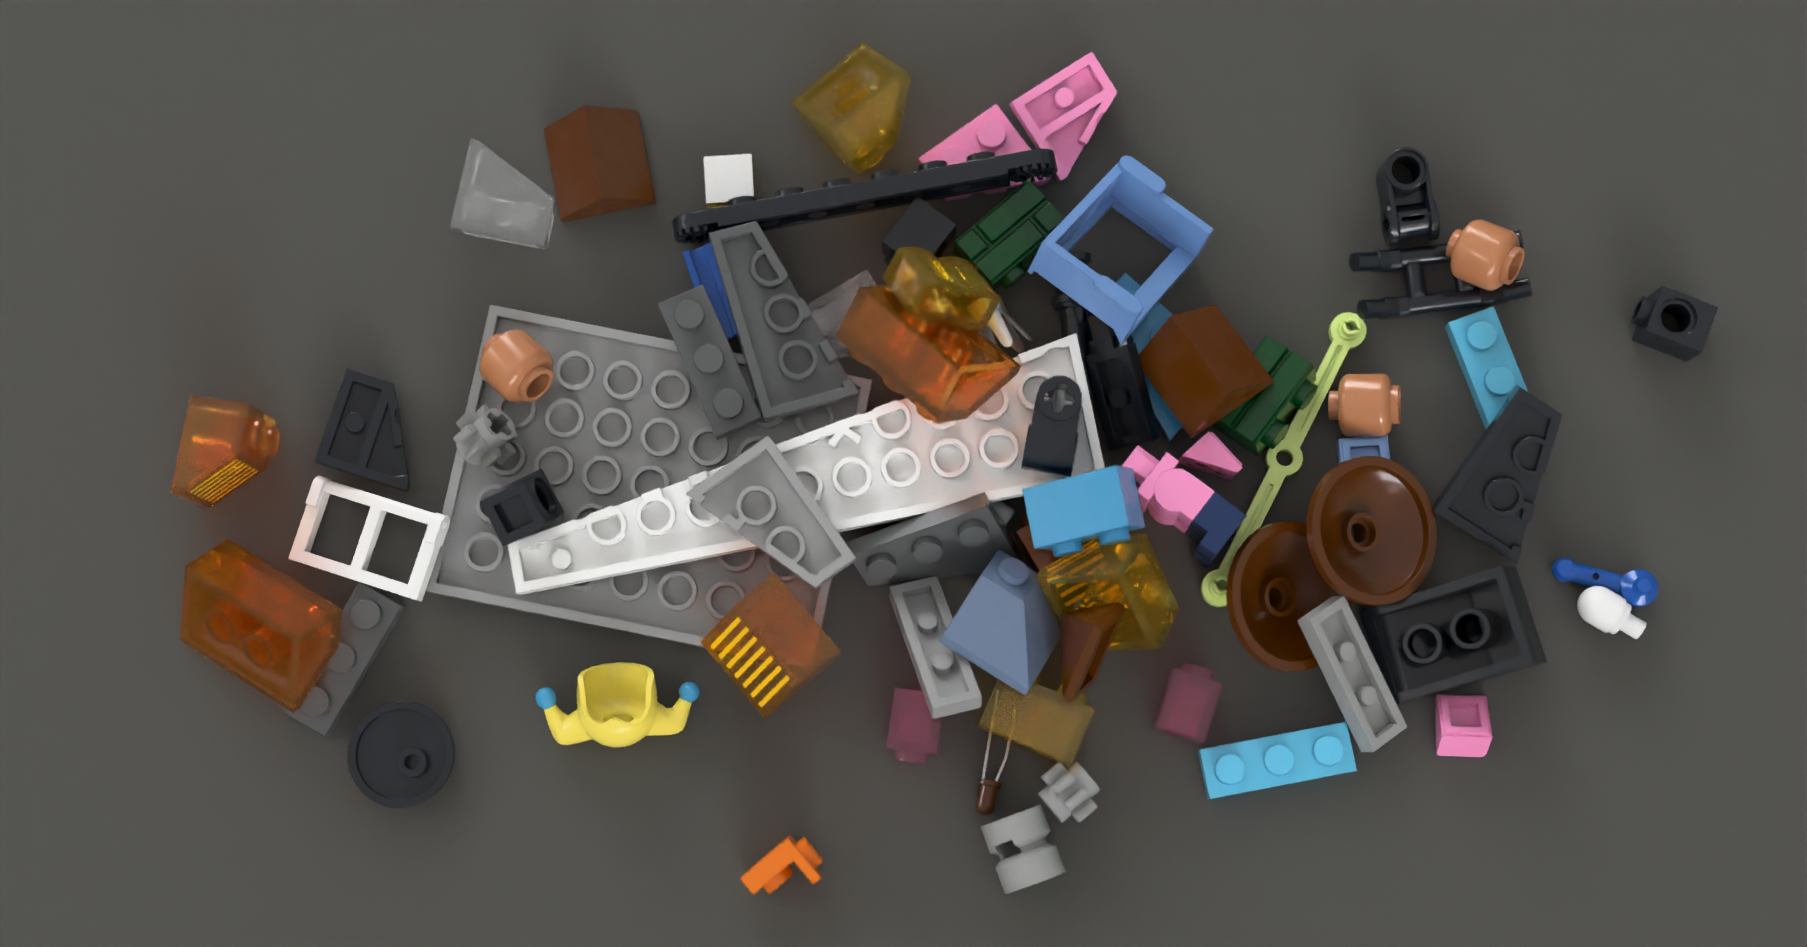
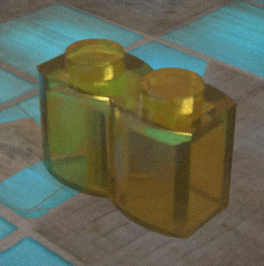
M920 247L897 249L882 277L908 313L913 317L929 322L947 319L950 324L963 330L986 328L1001 301L998 294L971 262L955 256L936 258L933 253Z

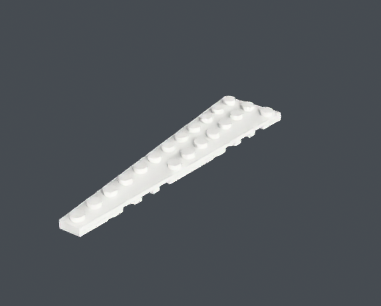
M1077 333L1018 354V357L994 366L989 365L975 370L972 374L929 387L926 391L905 399L894 400L878 406L870 412L848 417L776 444L779 451L838 533L914 518L983 492L986 493L991 503L1022 497V489L1068 478L1067 476L1021 468L1028 426L1032 423L1039 387L1048 378L1066 376L1076 382L1082 392V405L1077 427L1079 435L1071 477L1105 468ZM1055 390L1052 398H1044L1045 401L1052 403L1053 412L1062 413L1065 405H1072V402L1065 400V392L1062 390ZM724 466L708 472L703 471L688 477L689 479L662 489H654L641 494V497L614 507H606L590 513L579 520L568 521L508 544L515 590L518 595L757 549L758 547L686 495L688 491Z

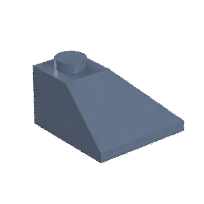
M998 549L939 642L1025 696L1061 639V629L1042 576L1028 568L1021 560L1011 557Z

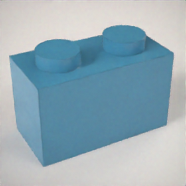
M1115 465L1022 489L1034 549L1052 550L1054 557L1084 551L1082 543L1096 539L1100 540L1101 546L1125 542L1131 539L1129 531L1145 528L1133 468Z

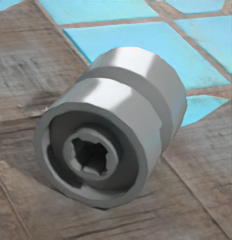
M1041 804L980 827L989 852L999 855L1000 861L995 869L1005 894L1029 887L1066 872L1056 845L1049 844L1046 841V837L1051 830Z

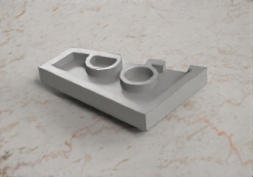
M769 435L686 493L689 498L814 589L856 561L852 551Z

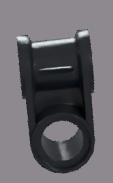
M1403 147L1397 149L1383 162L1376 174L1381 207V228L1387 246L1397 245L1398 240L1423 236L1427 240H1436L1439 237L1440 221L1437 205L1433 198L1427 159L1420 151L1414 148ZM1397 164L1407 167L1412 174V183L1402 184L1393 177L1392 166Z
M1053 376L1046 379L1040 385L1035 400L1032 423L1028 426L1022 469L1071 477L1079 433H1077L1082 405V392L1078 384L1071 378ZM1055 390L1064 391L1065 400L1072 402V405H1065L1063 407L1062 413L1053 412L1052 403L1044 400L1045 397L1052 398Z

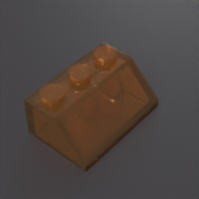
M921 283L859 287L835 336L850 349V355L855 360L869 365L883 377V383L889 389L904 395L916 406V411L921 417L933 423L967 419L1015 377L1021 368L1020 364Z
M227 539L185 566L180 641L294 713L301 707L338 648L343 610L298 583L292 577L287 576L261 560L255 554Z

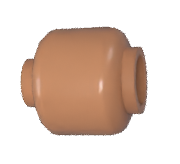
M1477 219L1470 222L1463 230L1456 229L1453 232L1446 247V256L1451 258V272L1456 278L1487 291H1494L1503 284L1510 285L1516 279L1524 261L1525 251L1520 247L1518 235L1512 230L1483 219Z
M516 329L495 334L486 341L482 348L479 372L483 380L504 399L512 403L530 402L540 398L549 389L554 376L552 373L554 363L551 354L531 335Z
M1382 373L1344 375L1339 382L1338 391H1329V420H1338L1341 432L1348 437L1385 436L1390 433L1393 424H1400L1401 421L1400 385H1392L1390 377Z

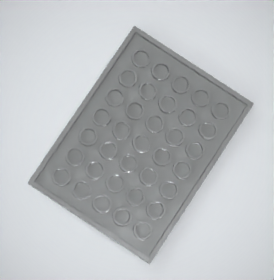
M490 305L465 413L469 409L477 412L484 404L488 408H497L504 411L512 419L515 432L518 434L510 443L515 449V453L502 465L495 462L489 469H484L482 465L476 466L465 461L458 450H456L442 514L450 517V525L443 546L440 547L426 592L712 649L710 646L739 617L741 621L714 650L723 651L747 627L749 631L728 653L737 654L755 636L757 641L742 656L752 657L763 646L766 650L757 659L767 660L771 655L774 659L772 662L814 670L833 577L814 589L764 551L757 548L518 595L515 590L508 545L503 547L480 501L499 488L542 468L564 513L546 527L525 536L528 537L568 521L579 520L590 513L606 507H614L641 497V494L654 489H662L689 479L688 477L703 471L708 472L727 465L768 435L776 445L848 417L867 413L873 381L872 379L847 375L858 389V397L765 423L762 420L717 440L673 340ZM520 329L531 335L551 354L554 363L553 381L549 389L540 398L530 402L512 403L504 399L483 380L479 372L482 348L493 335L504 333L508 330ZM733 352L760 413L743 354Z

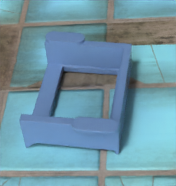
M1131 156L1121 157L1119 162L1045 238L1028 270V273L1031 275L1034 271L1113 328L1120 345L1123 344L1196 261L1214 230L1163 193L1166 187L1165 181ZM1111 207L1172 251L1134 295L1109 277L1099 275L1069 253Z

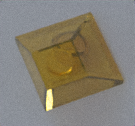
M862 43L790 103L833 154L857 174H860L866 168L873 167L880 162L884 154L896 145L911 78L906 70L865 43Z

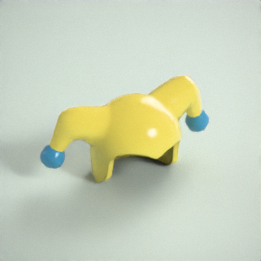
M615 662L592 666L583 670L578 675L577 709L569 715L557 707L556 694L549 687L539 689L535 699L537 705L544 709L551 733L559 744L572 745L595 740L602 745L619 748L630 746L645 736H665L682 731L686 725L692 702L700 695V688L694 682L683 683L679 688L680 698L673 707L666 708L657 701L655 677L651 668L637 663Z

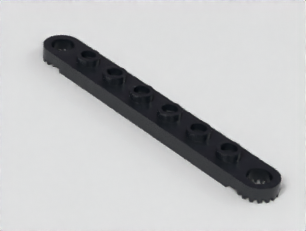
M1033 149L995 156L994 152L985 151L967 156V162L947 165L946 161L936 160L923 163L918 166V171L899 174V171L896 169L877 171L870 175V180L852 183L849 178H837L824 182L821 189L804 191L802 187H788L776 191L775 197L757 200L755 196L735 197L728 200V206L686 213L675 217L672 220L674 237L678 243L686 244L689 242L694 244L697 238L698 243L703 242V237L704 240L709 241V233L753 221H757L762 231L909 205L917 196L926 202L1011 186L1010 181L1016 183L1021 181V183H1024L1030 179L1032 182H1035L1034 177L1036 176L1038 180H1043V177L1049 178L1051 175L1056 174L1058 169L1055 152L1051 149Z

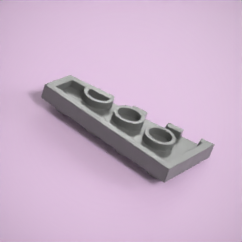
M757 221L709 233L708 239L763 423L858 397V389L852 379L848 378L828 339L825 340L812 318L810 309L804 299L798 295L788 278L786 269Z

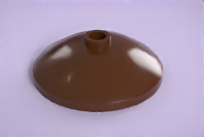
M1362 456L1343 461L1333 467L1324 475L1315 488L1307 513L1306 530L1308 546L1320 575L1334 591L1354 603L1380 606L1401 601L1422 584L1434 561L1437 546V524L1430 499L1423 486L1411 472L1399 463L1384 457ZM1352 528H1353V530H1354V532H1355V538H1354V540H1353V537H1352V534H1351V529H1352Z
M1284 521L1267 524L1246 538L1237 550L1230 566L1226 599L1232 627L1245 650L1266 667L1283 672H1298L1318 666L1316 658L1297 620L1330 597L1341 595L1326 583L1316 568L1308 546L1305 523ZM1346 599L1352 609V601Z

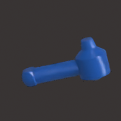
M1565 557L1558 558L1552 565V574L1555 579L1561 582L1571 581L1590 587H1606L1625 598L1627 603L1635 609L1650 604L1658 594L1656 578L1646 570L1636 569L1620 575L1575 563L1572 559Z

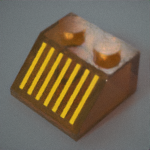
M190 395L170 494L196 506L212 508L267 469L269 456L273 457L276 454L279 445V429L275 427L276 421L251 404Z
M775 573L771 574L740 600L701 641V644L764 719L842 655L838 647Z

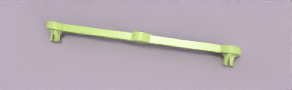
M1341 313L1330 324L1328 332L1331 344L1316 372V381L1314 382V384L1318 385L1316 394L1305 409L1297 410L1283 440L1274 449L1269 448L1266 451L1264 459L1268 470L1245 514L1247 516L1240 524L1218 570L1209 572L1201 582V595L1204 601L1211 606L1224 607L1227 605V579L1237 550L1248 536L1261 527L1284 479L1294 475L1302 466L1303 454L1300 447L1348 351L1358 347L1365 339L1367 333L1366 324L1355 313ZM1280 451L1288 452L1292 458L1291 464L1288 466L1280 465L1276 459L1277 453Z

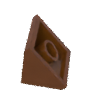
M584 105L544 128L562 222L656 204L638 110Z
M1216 304L1170 316L1139 354L1145 377L1191 439L1273 384V379Z

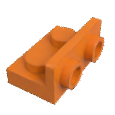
M790 834L747 870L740 879L753 895L762 887L770 894L792 875L794 871L789 867V864L794 861L814 885L822 878V872L818 866L823 862V858L805 837L796 842Z

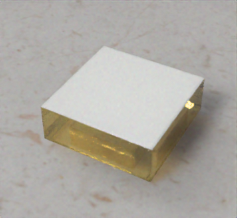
M752 154L704 157L707 208L728 206V200L735 197L755 196Z

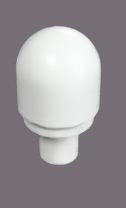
M1589 587L1578 598L1577 609L1581 618L1604 633L1616 634L1620 630L1632 638L1638 639L1646 628L1645 621L1630 613L1632 606L1627 603L1626 599L1606 587Z

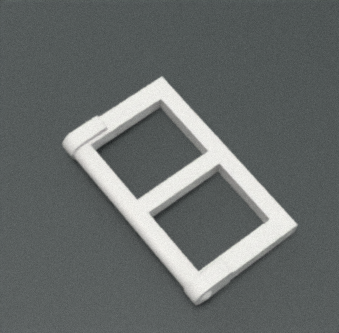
M322 476L315 477L305 502L307 505L288 559L422 602L440 547L443 546L450 525V517L343 485ZM330 494L370 506L351 566L310 553ZM387 512L428 525L408 584L367 571Z

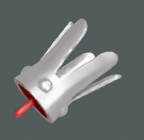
M976 292L979 303L971 307L967 315L978 329L987 363L990 360L993 365L1000 363V354L994 334L1004 347L1012 346L1015 351L1024 352L1025 345L1013 326L1026 339L1030 341L1033 339L1008 314L1001 295H994L983 299L980 292Z

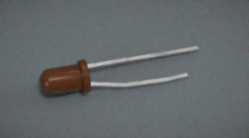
M996 691L982 779L979 781L976 810L982 815H989L994 811L997 789H1001V783L998 782V779L1008 757L1016 710H1013L1005 757L996 780L984 779L999 691Z

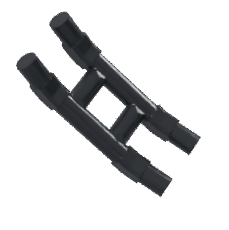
M1513 231L1519 237L1520 247L1524 249L1521 231ZM1448 243L1407 249L1397 248L1376 250L1374 252H1354L1349 258V266L1353 272H1390L1402 268L1404 271L1407 295L1360 300L1357 304V313L1361 319H1397L1408 317L1409 315L1476 306H1492L1515 299L1532 296L1530 279L1527 277L1514 280L1510 285L1503 284L1494 291H1487L1459 280L1453 275L1456 290L1427 294L1423 266L1451 262V258L1446 256Z

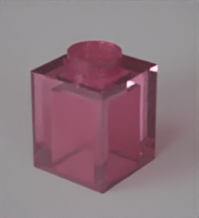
M1184 663L1182 670L1173 668L1169 671L1152 728L1196 743L1204 742L1222 683L1211 680L1212 671L1196 665Z
M895 688L886 749L896 751L895 760L925 764L926 755L936 757L942 717L932 719L922 691Z

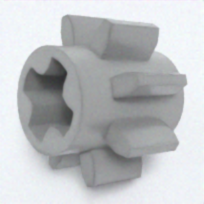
M484 404L477 412L469 409L456 422L461 431L453 437V440L456 442L459 454L468 463L476 466L482 465L484 469H489L495 462L502 465L515 453V449L510 443L518 434L515 432L512 419L504 411L497 408H488Z
M1059 761L1040 777L1047 786L1038 795L1061 823L1071 815L1080 823L1098 808L1091 798L1100 789L1078 762H1074L1066 769Z

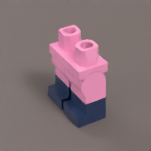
M1137 446L1122 466L1133 468L1142 514L1148 508L1150 515L1157 522L1163 525H1174L1196 542L1198 546L1192 557L1207 568L1247 515L1191 473L1183 469H1176L1179 461L1168 452L1158 461L1140 446Z

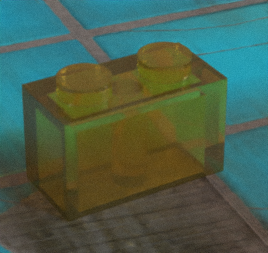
M1040 675L1037 676L1025 696L997 679L977 728L990 732L1053 761H1060L1067 767L1071 766L1095 711L1094 708L1085 705L1088 697L1081 694L1072 703H1069L1063 699L1062 685H1060L1058 692L1039 685L1042 678Z

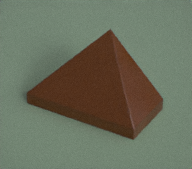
M1119 602L1061 612L1063 699L1069 703H1072L1097 678L1126 610V607Z

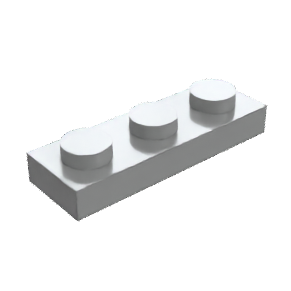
M933 576L890 586L889 599L932 719L981 708L982 696L969 661L939 642L953 617L938 577Z
M1344 596L1330 597L1297 620L1361 752H1375L1407 728L1402 714Z

